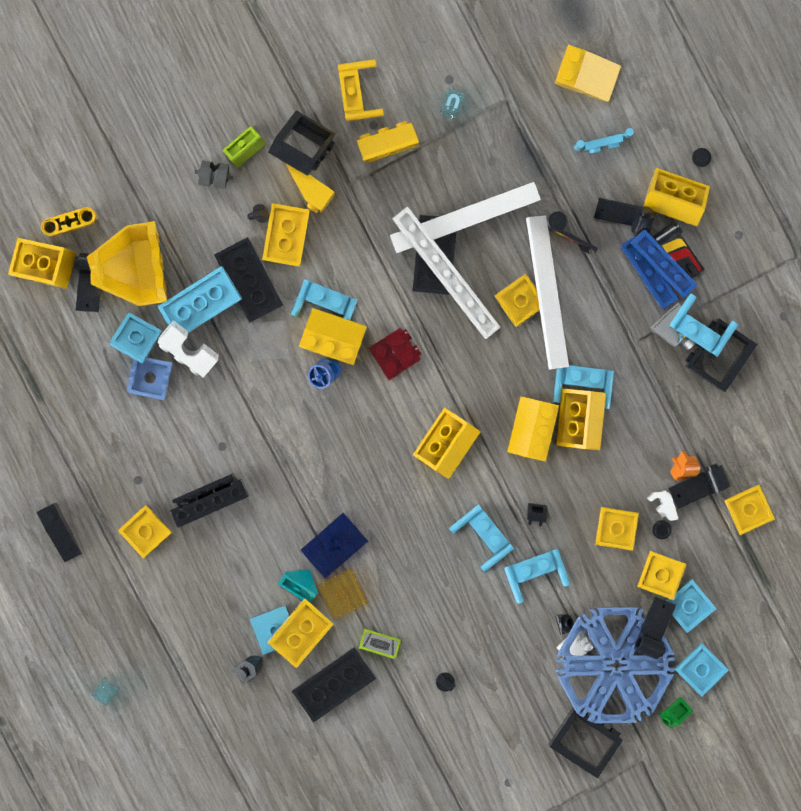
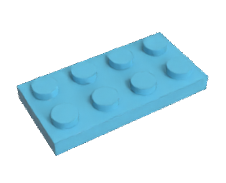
M223 266L157 307L168 325L174 320L189 333L242 300V297Z

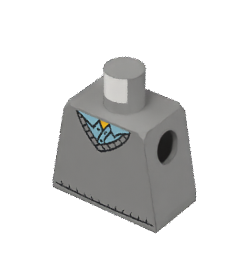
M675 303L649 328L671 346L676 347L681 342L689 350L696 343L669 326L681 308L679 303Z

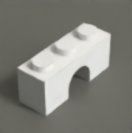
M173 320L160 335L158 340L159 347L163 351L173 354L179 363L190 367L189 369L193 374L204 378L218 361L219 355L205 344L196 351L186 349L183 342L188 336V331Z

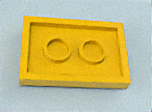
M272 203L262 257L263 261L300 267L310 213L309 209Z
M303 599L267 643L291 665L297 668L333 626V623L310 602Z

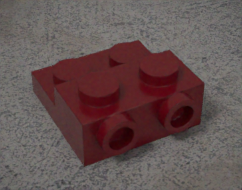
M401 327L368 348L388 380L421 360L419 356L422 353L417 345H411L409 340L412 337L406 329L402 330Z

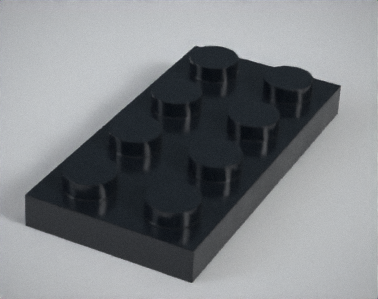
M419 215V222L424 223L439 216ZM456 232L434 240L452 265L454 264ZM416 251L412 291L450 295Z
M248 237L214 254L219 266H223L241 295L242 300L239 301V304L249 323L283 306Z
M353 647L294 688L292 693L314 723L374 681L376 677L356 648Z

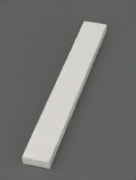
M532 182L421 223V225L431 238L435 240L535 203L541 199L535 183ZM402 231L390 235L396 254L413 248Z
M406 207L394 216L392 220L484 339H487L501 328L411 210Z
M546 215L528 217L526 221L549 370L569 367L547 218Z

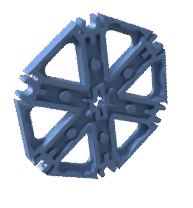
M594 607L596 611L589 609L591 612L589 619L585 614H581V617L577 618L556 655L558 657L564 656V659H556V662L563 663V667L556 669V672L564 674L556 676L576 713L582 717L587 712L590 713L588 721L592 723H637L635 719L638 721L642 720L640 717L642 711L647 716L650 715V712H654L674 676L673 673L667 674V671H675V668L668 667V662L675 661V658L667 657L668 655H674L663 635L661 641L664 642L666 650L662 657L654 659L646 655H633L637 637L646 616L644 618L641 616L643 609L639 607ZM606 615H625L628 618V622L616 643L603 621ZM580 631H586L598 655H572L570 653V647ZM615 660L620 664H624L616 667V670L612 666H607L615 663ZM657 674L659 682L649 698H645L633 675ZM598 675L587 696L582 700L578 699L570 685V677ZM616 687L626 705V712L623 714H604L602 710Z

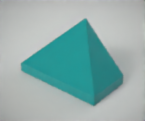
M310 570L286 571L278 585L302 601L306 599L311 603L318 593Z

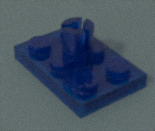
M343 512L301 548L300 551L326 579L365 545L368 540Z

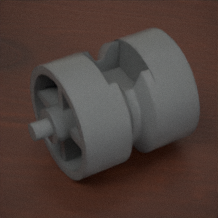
M202 160L200 169L195 170V174L199 176L198 185L210 186L213 184L215 188L226 189L227 181L229 179L233 180V176H230L228 164L218 163L214 165L213 162Z

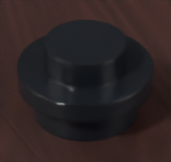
M698 148L692 154V161L698 167H705L711 161V153L705 148Z
M664 520L655 522L652 527V532L658 539L668 538L672 531L671 525Z

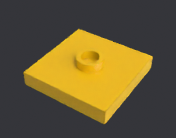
M523 274L494 295L515 327L540 311L537 289L527 274Z
M759 484L724 500L739 535L775 520Z
M147 504L118 530L143 559L172 533Z
M601 507L595 545L633 551L639 513Z
M650 551L637 587L674 600L687 564Z

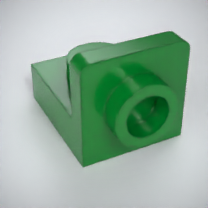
M678 697L667 709L661 711L659 716L666 726L673 728L679 726L693 710L682 697Z

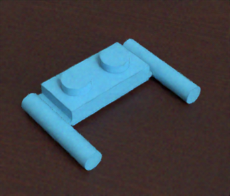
M628 128L623 134L585 143L583 140H579L575 144L574 150L578 152L584 148V152L589 151L590 154L600 152L601 148L607 146L608 149L620 147L619 143H622L623 139H629L634 131L632 128Z
M304 279L291 315L298 318L304 300L342 314L344 315L343 318L350 320L358 300Z
M690 293L669 326L718 357L739 324L732 320L724 334L720 336L686 314L697 298Z
M570 365L566 368L557 369L553 402H561L563 384L604 389V393H606L605 408L610 409L614 371Z
M478 504L449 529L454 534L469 522L495 554L480 566L485 573L514 548Z
M558 548L504 567L517 604L524 602L518 583L556 569L560 575L563 587L571 585Z

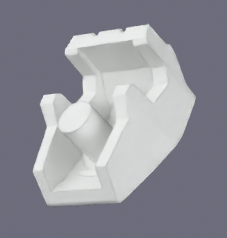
M665 490L652 492L647 497L648 501L659 498L661 504L655 510L662 518L666 517L670 521L678 520L673 498L669 492Z
M580 631L570 647L572 655H584L594 648L586 631ZM565 640L557 646L558 650H560Z

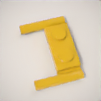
M376 59L338 64L346 121L384 116L383 108L364 111L358 69L377 67Z

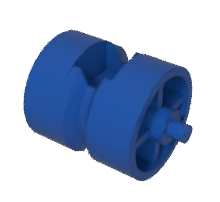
M330 357L322 358L309 369V382L318 389L326 388L340 376V363Z

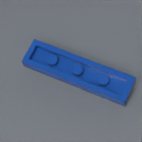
M645 229L631 242L683 298L697 286V283Z
M635 235L620 245V247L663 310L678 300V297L666 279L631 244L637 237Z

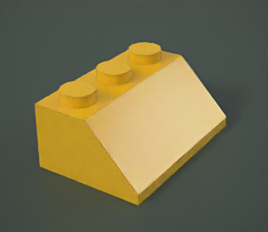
M407 121L396 124V128L390 130L389 127L379 129L378 134L372 136L370 133L359 136L360 140H357L364 164L419 146V140L412 122L407 124Z
M656 168L643 206L650 207L654 212L698 226L705 211L710 186Z
M312 308L299 347L354 365L367 326Z
M562 389L556 446L600 450L606 393Z
M520 396L507 452L546 462L559 405Z
M444 407L413 456L449 479L481 431Z

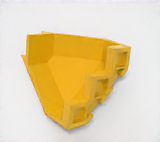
M156 222L126 225L88 255L91 285L137 306L167 302L166 281H164V266L162 254L160 253V239Z

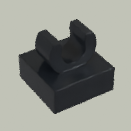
M528 503V524L531 525L532 521H539V526L541 527L543 522L546 523L547 505Z

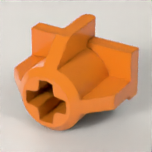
M681 451L679 457L672 458L675 464L670 473L675 481L696 477L699 474L700 464L695 456H688L685 451Z

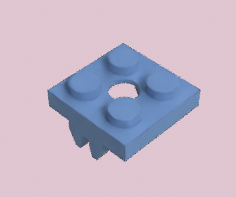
M146 357L142 364L134 359L130 369L127 393L165 400L173 363ZM153 372L156 379L153 383L145 381L146 373Z

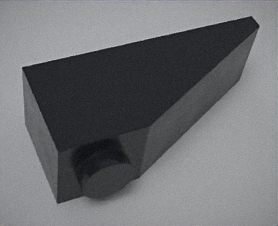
M57 502L36 512L64 562L82 554Z

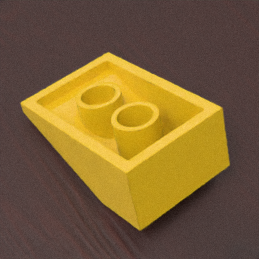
M568 45L554 84L609 102L621 66L586 50Z
M286 164L306 203H308L307 208L316 214L318 211L323 213L335 196V192L310 174L306 176Z
M17 238L8 275L67 290L77 252L59 246Z

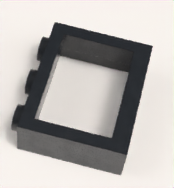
M296 110L275 137L268 153L309 176L312 170L316 172L321 161H324L328 152L333 148L335 142L332 140L336 133ZM293 131L321 146L313 158L286 143V140Z
M719 318L716 321L712 320L708 328L714 332H717L719 328L726 331L729 325ZM737 330L734 331L732 337L745 346L721 382L694 365L704 351V348L697 343L696 346L698 348L694 353L690 352L687 356L685 367L720 391L726 392L758 345Z
M572 707L548 745L598 779L622 743L621 733L612 727L609 730L603 726L605 723H592L588 721L589 712L582 717ZM576 717L613 740V743L597 767L560 743Z

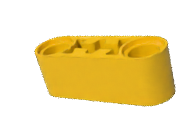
M84 207L45 219L41 224V230L45 235L55 237L94 225L98 216L93 209ZM87 211H90L93 215L89 222L83 220V215ZM67 218H70L72 220L79 219L81 224H79L78 221H75L71 223V227L66 224L60 226L58 220L60 221V223H65L68 221ZM49 223H54L56 226L55 231L52 233H48L46 230Z

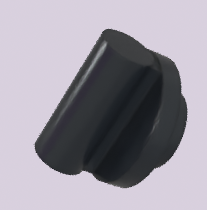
M257 204L253 207V212L248 213L247 217L250 221L256 219L258 222L264 223L269 219V212L263 204Z
M568 614L556 615L555 618L560 635L569 633L574 625L571 616Z
M443 672L437 676L436 686L444 692L452 691L455 687V679L450 673Z

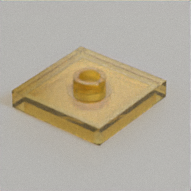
M352 568L317 584L333 620L368 603Z

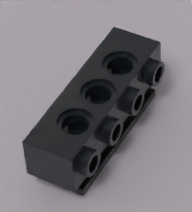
M232 473L173 499V504L177 503L178 507L171 509L170 512L177 528L249 497L243 480L240 479L233 482L232 478L235 476ZM231 482V486L219 491L216 490L217 487ZM210 490H213L214 492L201 499L198 497L199 495ZM194 497L196 498V501L182 507L181 503Z

